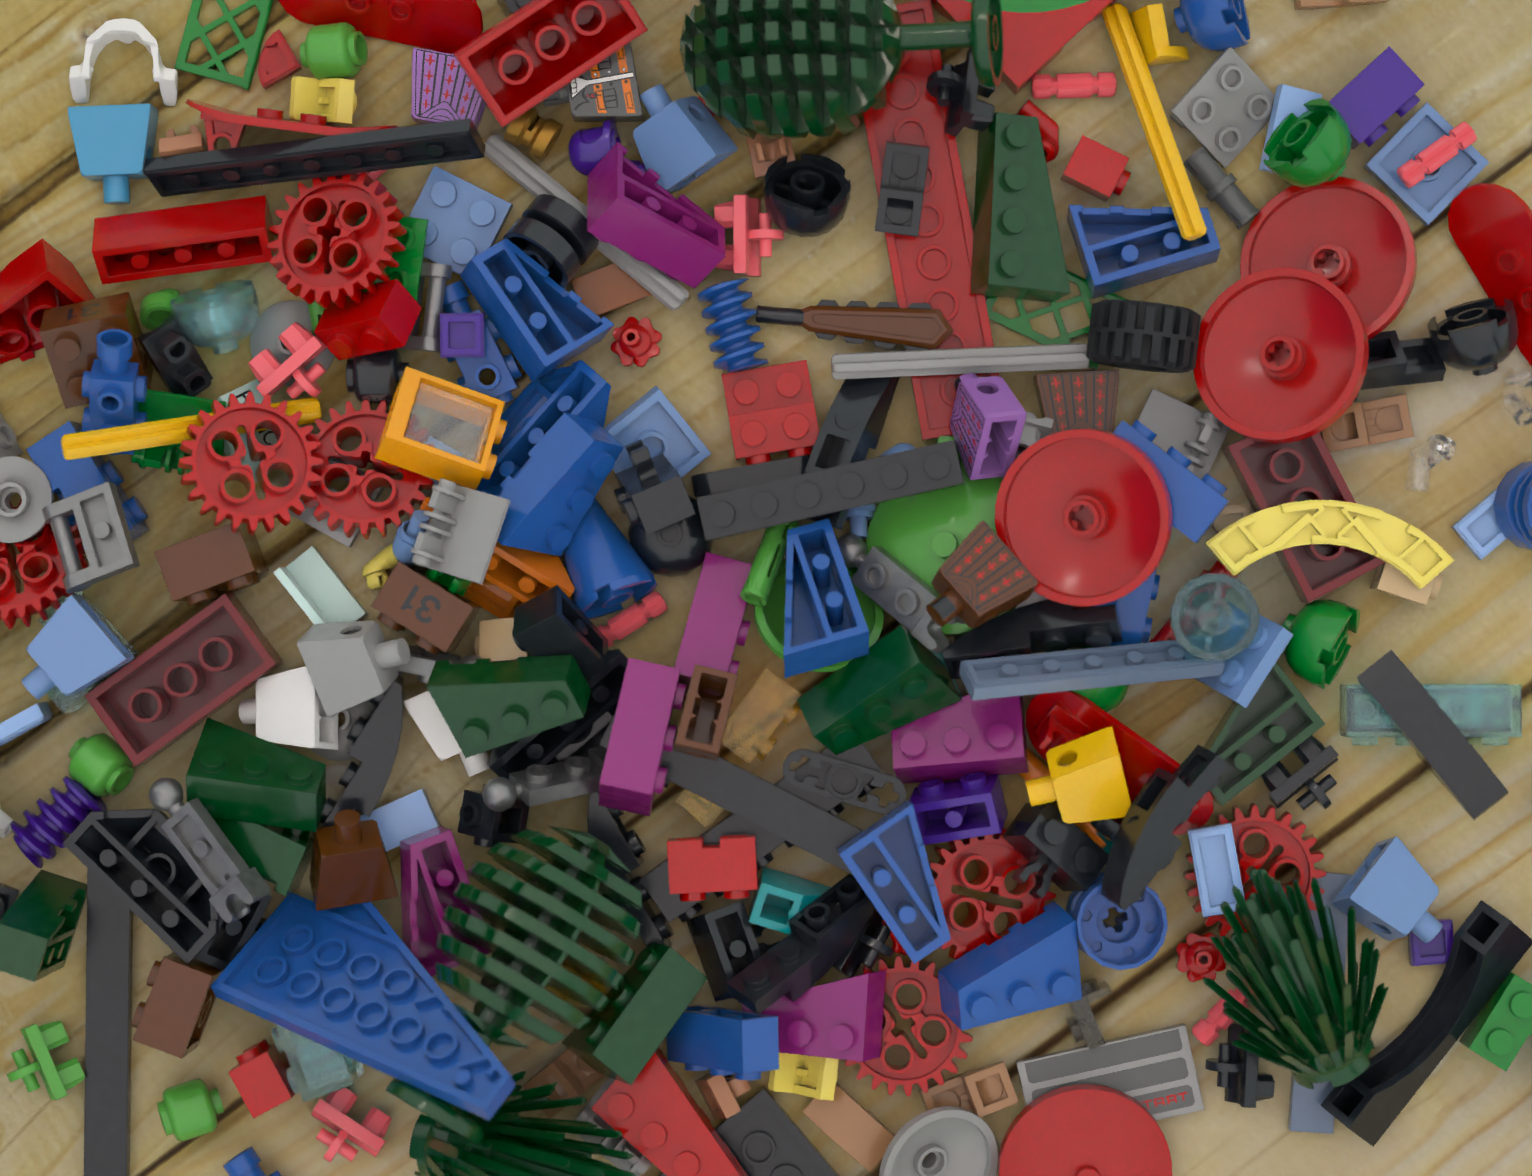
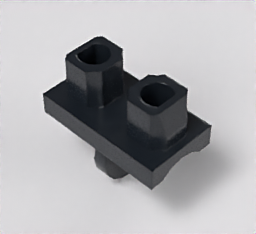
M972 48L967 50L965 62L954 67L951 64H944L941 66V70L935 71L928 76L927 92L937 98L939 106H947L944 133L957 136L964 127L984 132L992 123L995 106L977 99V95L989 98L996 87H984L978 81L973 62Z
M170 315L159 327L137 338L169 393L195 397L211 385L213 377L178 317L175 315Z
M1311 735L1292 750L1304 764L1301 769L1291 775L1283 764L1278 761L1261 775L1267 789L1271 792L1269 799L1277 809L1304 787L1308 791L1296 800L1303 811L1315 801L1323 809H1327L1332 805L1325 793L1337 784L1335 779L1330 774L1318 783L1314 779L1337 762L1339 755L1331 745L1325 748L1320 741Z
M876 908L856 939L832 966L849 978L855 976L861 963L872 968L879 954L891 959L895 950L885 945L891 929L882 924L883 918Z
M1232 1023L1228 1027L1227 1043H1219L1218 1058L1206 1059L1205 1068L1218 1071L1217 1087L1225 1088L1224 1101L1240 1104L1244 1108H1256V1101L1274 1097L1275 1081L1271 1074L1258 1073V1059L1261 1057L1238 1048L1231 1043L1236 1040L1243 1041L1238 1036L1239 1033H1247L1257 1038L1239 1024Z

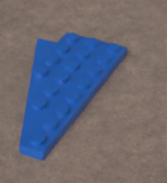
M294 893L288 894L210 986L215 997L484 1119L490 1120L515 1088L510 1073L371 902L316 911L313 901Z

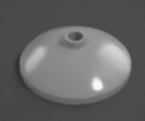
M954 1106L934 1108L914 1117L898 1131L885 1151L879 1176H996L998 1168L997 1142L990 1127L973 1112Z

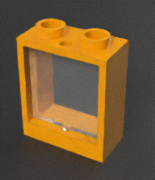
M406 366L394 393L375 459L438 481L442 478L452 481L459 486L476 490L482 478L490 479L496 464L497 455L492 454L491 450L493 444H500L507 425V421L501 419L505 402Z

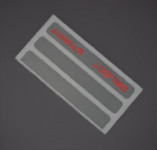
M1184 1023L1016 1061L1026 1106L1043 1094L1064 1086L1093 1084L1110 1087L1131 1096L1143 1105L1155 1120L1204 1110L1186 1025Z

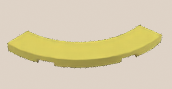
M1306 500L1265 508L1235 521L1204 542L1232 576L1238 574L1248 565L1274 552L1309 544L1345 546L1368 553L1393 566L1418 589H1422L1454 561L1438 543L1413 525L1376 508L1336 500Z

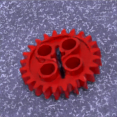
M365 172L359 176L356 174H346L342 178L340 175L327 177V181H323L321 178L312 179L313 187L309 189L304 184L298 183L300 196L296 199L286 195L284 198L290 205L288 210L275 211V214L282 220L281 225L269 226V231L278 237L277 240L267 244V247L277 254L269 260L270 264L279 271L276 275L277 279L287 285L286 289L296 297L300 295V298L307 304L311 305L315 301L325 309L328 308L331 300L340 308H344L347 296H350L357 304L361 303V290L363 289L375 295L377 292L373 282L378 278L388 283L390 279L384 272L387 266L399 267L400 265L392 257L393 252L405 250V246L396 239V237L407 233V229L398 222L404 217V213L395 206L397 199L387 191V188L380 181H374ZM327 210L326 215L317 221L318 216ZM367 214L365 220L356 226L358 219ZM317 251L316 257L307 263L309 256ZM357 255L355 262L351 266L346 267L348 261Z
M248 391L244 403L240 404L237 397L232 393L228 397L227 408H224L217 400L212 402L213 416L202 410L198 412L197 419L202 427L189 424L186 433L195 441L184 440L181 442L180 450L190 454V456L180 458L178 467L190 470V472L185 474L180 482L181 485L195 486L187 499L189 502L198 499L204 501L199 512L201 516L211 510L217 513L214 520L215 526H218L227 518L231 520L230 527L232 533L236 532L240 523L247 524V530L250 535H254L258 523H262L266 531L271 533L274 529L275 518L286 527L291 521L288 510L301 516L305 507L299 499L312 502L316 494L307 485L316 486L321 482L322 477L311 472V470L321 468L323 465V459L311 456L312 453L319 449L321 443L320 441L307 442L306 438L311 434L313 426L309 425L300 428L297 425L302 415L301 411L294 413L290 417L286 415L287 401L284 400L277 408L271 407L270 394H266L262 403L259 404L255 403L252 391ZM238 427H243L245 430L250 459L254 462H260L255 471V476L260 489L265 495L263 500L258 499L256 495L255 480L251 466H242L246 456V448L241 436L237 432ZM263 428L271 430L276 436L277 443L271 446L262 445L257 441L255 431ZM218 439L227 440L233 445L235 453L231 456H220L213 450L212 442ZM271 470L283 471L289 478V485L285 487L272 485L268 480L267 473ZM229 481H239L246 487L247 495L243 498H233L227 494L224 484Z
M347 401L345 405L346 414L340 416L335 409L330 408L329 412L332 421L327 424L317 418L315 423L320 432L317 435L311 433L306 438L307 442L320 441L321 446L311 456L323 459V465L321 468L311 470V472L321 476L322 479L319 485H307L316 495L312 502L305 500L303 502L307 508L317 506L313 515L318 522L329 516L327 526L332 532L341 524H344L343 529L347 538H351L355 529L360 528L364 539L368 540L371 529L377 527L382 537H386L387 524L393 523L398 529L402 525L400 517L405 514L411 518L415 511L413 505L415 503L421 505L426 497L422 490H432V486L435 484L433 480L424 475L375 459L389 412L386 401H381L376 410H372L369 401H363L361 410L355 411L351 402ZM414 416L409 418L403 437L425 444L429 439L426 430L415 432L419 425L418 421ZM351 436L362 438L361 444L356 450L344 451L341 449V445L346 438ZM331 458L341 459L342 462L346 464H330L329 460ZM368 462H371L375 470L369 469L365 472L364 476H361L357 468L364 469ZM386 474H390V475L402 474V475H403V479H401V480H395V479H392L390 476H388V475H386ZM341 476L350 479V483L345 490L341 492L329 490V485L335 478ZM379 487L392 489V493L386 501L374 502L371 500V495L375 489Z
M10 502V506H11L12 509H17V508H18V507H13L12 503ZM45 524L41 531L32 538L14 543L20 552L17 557L12 543L0 542V584H2L0 586V621L2 619L8 629L14 627L17 618H21L26 627L31 625L32 615L38 614L41 619L47 620V608L52 606L58 610L62 605L59 601L62 596L69 597L75 595L74 593H67L62 579L66 574L51 524ZM77 524L73 527L70 525L82 569H85L89 564L84 557L86 552L83 548ZM17 569H19L20 576L24 582V591L22 593L21 581L15 572Z
M1250 803L1248 815H1243L1241 810L1234 805L1232 807L1233 818L1229 820L1220 812L1216 813L1219 824L1230 822L1232 825L1242 886L1244 885L1245 901L1251 893H1257L1252 880H1248L1249 875L1246 872L1248 867L1251 865L1255 869L1261 867V869L1268 872L1269 876L1275 878V871L1280 865L1291 863L1295 865L1296 873L1290 882L1281 883L1284 892L1286 893V885L1293 887V882L1297 877L1301 892L1307 899L1309 909L1317 911L1315 903L1310 899L1311 894H1313L1311 881L1313 877L1318 879L1326 876L1324 869L1314 867V864L1321 861L1324 855L1320 851H1309L1315 845L1317 839L1313 835L1301 838L1306 828L1302 821L1289 827L1292 814L1285 811L1276 819L1275 807L1270 804L1265 809L1263 815L1259 814L1255 803ZM1253 833L1263 834L1265 844L1261 851L1254 854L1244 851L1243 845L1247 836ZM1281 845L1283 847L1282 851L1265 863L1272 854L1273 849ZM1186 854L1185 858L1193 864L1192 854ZM1194 869L1183 872V876L1186 879L1196 882ZM1197 882L1186 889L1188 896H1199ZM1320 887L1321 894H1324L1325 890ZM1200 899L1192 906L1196 913L1202 912ZM1234 912L1235 916L1237 917V919H1238V921L1240 922L1241 926L1243 927L1244 931L1247 933V931H1246L1244 925L1242 924V922H1241V920H1240V918H1239L1237 912ZM1224 914L1204 918L1203 922L1207 926L1213 925L1218 920L1220 921L1218 926V934L1220 936H1225L1231 930V926Z
M1002 829L1001 833L994 834V836L991 834L966 838L963 842L961 840L948 841L950 850L937 846L934 848L937 856L940 858L938 863L928 861L951 937L949 941L938 949L945 950L950 947L948 957L957 960L963 954L965 955L983 943L989 946L1009 934L1008 928L1020 922L1024 925L1044 912L1045 901L1056 898V894L1047 891L1043 898L1037 899L1029 894L1036 884L1035 876L1038 872L1031 873L1025 883H1017L1013 890L1009 892L1006 890L1004 885L1006 875L1010 871H1016L1020 866L1029 862L1002 837L1007 829ZM975 860L978 864V874L973 880L968 882L964 876V869L966 864ZM959 885L1019 900L1021 906L1016 909L952 893L951 887ZM965 902L968 908L967 917L963 922L957 924L953 917L954 910L959 903ZM1005 912L1008 918L1007 926L1002 932L997 934L994 929V920L1000 913Z
M897 954L893 967H889L883 957L879 958V971L886 970L885 993L889 995L895 1008L904 1020L910 1017L914 1020L911 1025V1032L924 1047L927 1056L925 1058L919 1056L905 1031L902 1030L896 1033L893 1030L897 1022L896 1017L884 1004L883 1013L886 1023L882 1027L880 1057L864 1062L846 1060L844 1063L846 1067L856 1063L861 1066L856 1077L858 1080L868 1074L874 1076L871 1086L873 1090L884 1081L888 1083V1095L891 1096L897 1085H903L904 1092L909 1097L911 1096L913 1084L917 1083L924 1093H928L929 1079L933 1078L942 1086L945 1083L942 1074L943 1069L954 1074L958 1072V1068L952 1060L953 1057L966 1059L968 1053L959 1044L960 1042H972L973 1036L965 1031H961L941 1010L938 976L934 974L935 961H931L926 969L920 968V961L916 964L911 962L910 966H904L901 954ZM866 965L862 968L864 974L874 972ZM905 984L917 986L922 994L921 1001L913 1006L902 1004L897 997L898 989ZM937 1020L945 1026L946 1035L940 1041L931 1042L923 1036L921 1032L922 1026L927 1021ZM894 1044L905 1046L910 1053V1060L902 1066H895L887 1060L886 1050Z

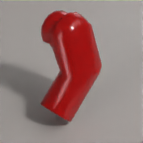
M1027 100L1016 115L1038 118L1046 163H1049L1057 157L1059 152L1058 124L1032 101Z

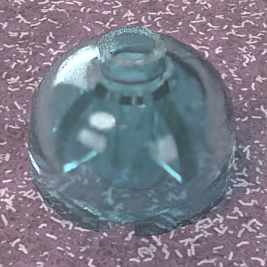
M252 280L220 282L215 284L216 288L202 291L200 287L170 300L171 313L176 321L179 332L185 336L188 342L198 347H212L214 354L227 353L238 349V340L250 335L257 324L259 316L258 295Z
M1202 574L1188 580L1176 592L1170 607V627L1176 642L1188 654L1206 661H1225L1239 654L1253 642L1259 627V607L1252 593L1240 580L1226 574Z

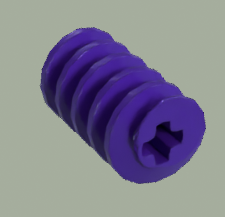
M68 776L63 778L67 788L65 793L54 787L50 789L54 800L52 804L41 798L36 800L41 812L38 816L27 809L23 811L27 821L25 827L14 820L10 822L14 833V841L22 853L37 868L43 867L42 857L53 859L56 856L55 845L60 848H66L63 842L69 837L68 834L71 835L90 812H93V810H108L100 797L94 796L80 783Z

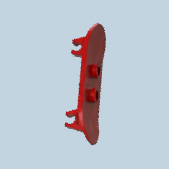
M278 0L285 11L300 22L315 26L348 22L356 31H360L364 36L442 53L453 54L482 34L483 31L482 12L476 0Z
M187 99L186 104L201 111L200 119H204L208 151L218 150L216 144L221 137L229 140L230 148L240 147L247 125L329 136L397 128V125L371 127L326 124L327 116L304 113L300 114V121L283 119L284 111L257 108L256 116L235 112L196 100Z
M1478 183L1464 188L1453 199L1448 212L1449 231L1487 296L1494 299L1495 306H1505L1504 298L1510 299L1514 303L1519 326L1516 344L1525 359L1532 366V211L1526 202L1512 190L1497 184Z
M1074 691L1038 694L1031 700L1027 708L1026 729L1030 742L1046 761V753L1049 749L1112 726L1131 804L1158 767L1173 774L1181 765L1098 707L1090 699ZM1211 791L1203 795L1192 808L1190 817L1172 831L1173 835L1188 833L1187 830L1200 828L1208 822L1214 811L1213 794Z

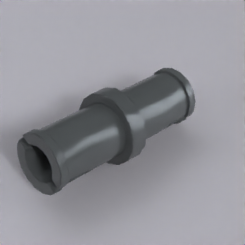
M1204 146L1194 152L1183 163L1184 167L1190 171L1208 192L1205 195L1210 202L1215 200L1236 224L1238 230L1249 223L1260 212L1236 186L1235 182L1237 179L1232 173L1227 175L1206 151Z

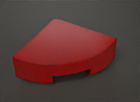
M280 29L266 40L259 59L258 75L265 90L303 69Z

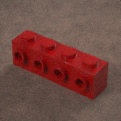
M266 195L95 218L92 254L102 285L265 263L274 257V253L267 247L269 242L274 241L275 235L269 231V226L274 224Z

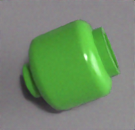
M348 22L313 26L307 33L305 42L301 43V62L305 68L310 69L313 76L318 80L324 78L345 79L355 77L361 70V66L367 62L368 49L365 37Z
M94 734L89 738L82 737L70 749V777L80 783L94 796H116L131 782L134 775L133 763L121 746L107 734Z
M199 1078L168 1087L163 1092V1101L156 1103L166 1136L173 1134L181 1142L213 1132L218 1123L217 1114L224 1112L217 1088L208 1090L206 1083Z

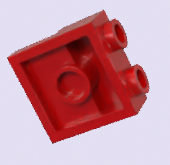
M807 360L721 374L736 460L745 459L746 465L769 462L771 461L770 454L786 451L788 452V458L811 455L819 434Z

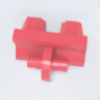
M746 194L733 195V201L714 206V220L725 229H733V244L725 245V257L716 268L733 271L734 274L742 276L761 277V257H772V241L784 240V231L772 229V220L769 215L761 213V199L750 198Z
M294 322L278 337L293 355L284 363H281L267 348L248 363L255 377L260 381L256 389L263 397L266 394L274 395L293 377L296 381L286 389V392L292 399L295 400L304 391L314 398L322 392L316 380L326 372V369L319 362L314 364L308 371L305 367L323 352L327 346L318 336H314L302 324Z
M340 1084L327 1096L325 1101L321 1098L319 1099L311 1116L339 1133L335 1136L325 1128H322L318 1133L316 1139L329 1147L323 1159L331 1163L336 1154L339 1153L352 1162L358 1150L346 1143V1139L376 1158L385 1143L383 1137L392 1118L375 1107L371 1108L361 1125L346 1116L358 1096Z

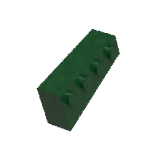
M995 112L992 123L985 131H978L971 294L1052 303L1070 294L1071 291L1038 118Z

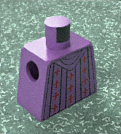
M414 47L412 53V119L418 124H429L471 118L476 129H478L486 105L454 55Z
M973 373L963 374L954 383V389L957 394L950 419V429L970 480L1004 477L1011 464L1015 461L1027 413L1002 377L978 378Z

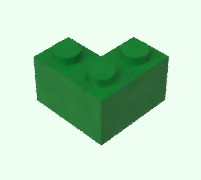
M1510 972L1469 1024L1459 1042L1502 1070L1507 1071L1528 1036H1532V985Z

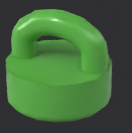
M171 288L162 289L155 293H150L142 299L139 319L147 329H156L172 314L178 317L182 324L183 304L178 290Z

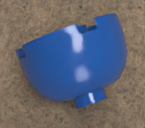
M1180 0L1181 6L1174 8V17L1181 33L1188 32L1193 42L1205 50L1220 52L1227 48L1235 49L1249 44L1247 40L1250 39V27L1244 0Z

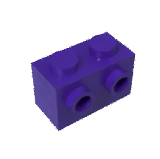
M1390 46L1329 101L1341 113L1348 124L1352 138L1351 148L1355 149L1362 142L1368 147L1375 143L1389 130L1383 123L1393 113L1396 112L1402 118L1420 101L1415 93L1425 84Z
M984 772L966 774L960 780L943 782L942 779L926 780L914 788L909 799L914 807L924 845L1001 833L1008 815L999 774L986 776Z

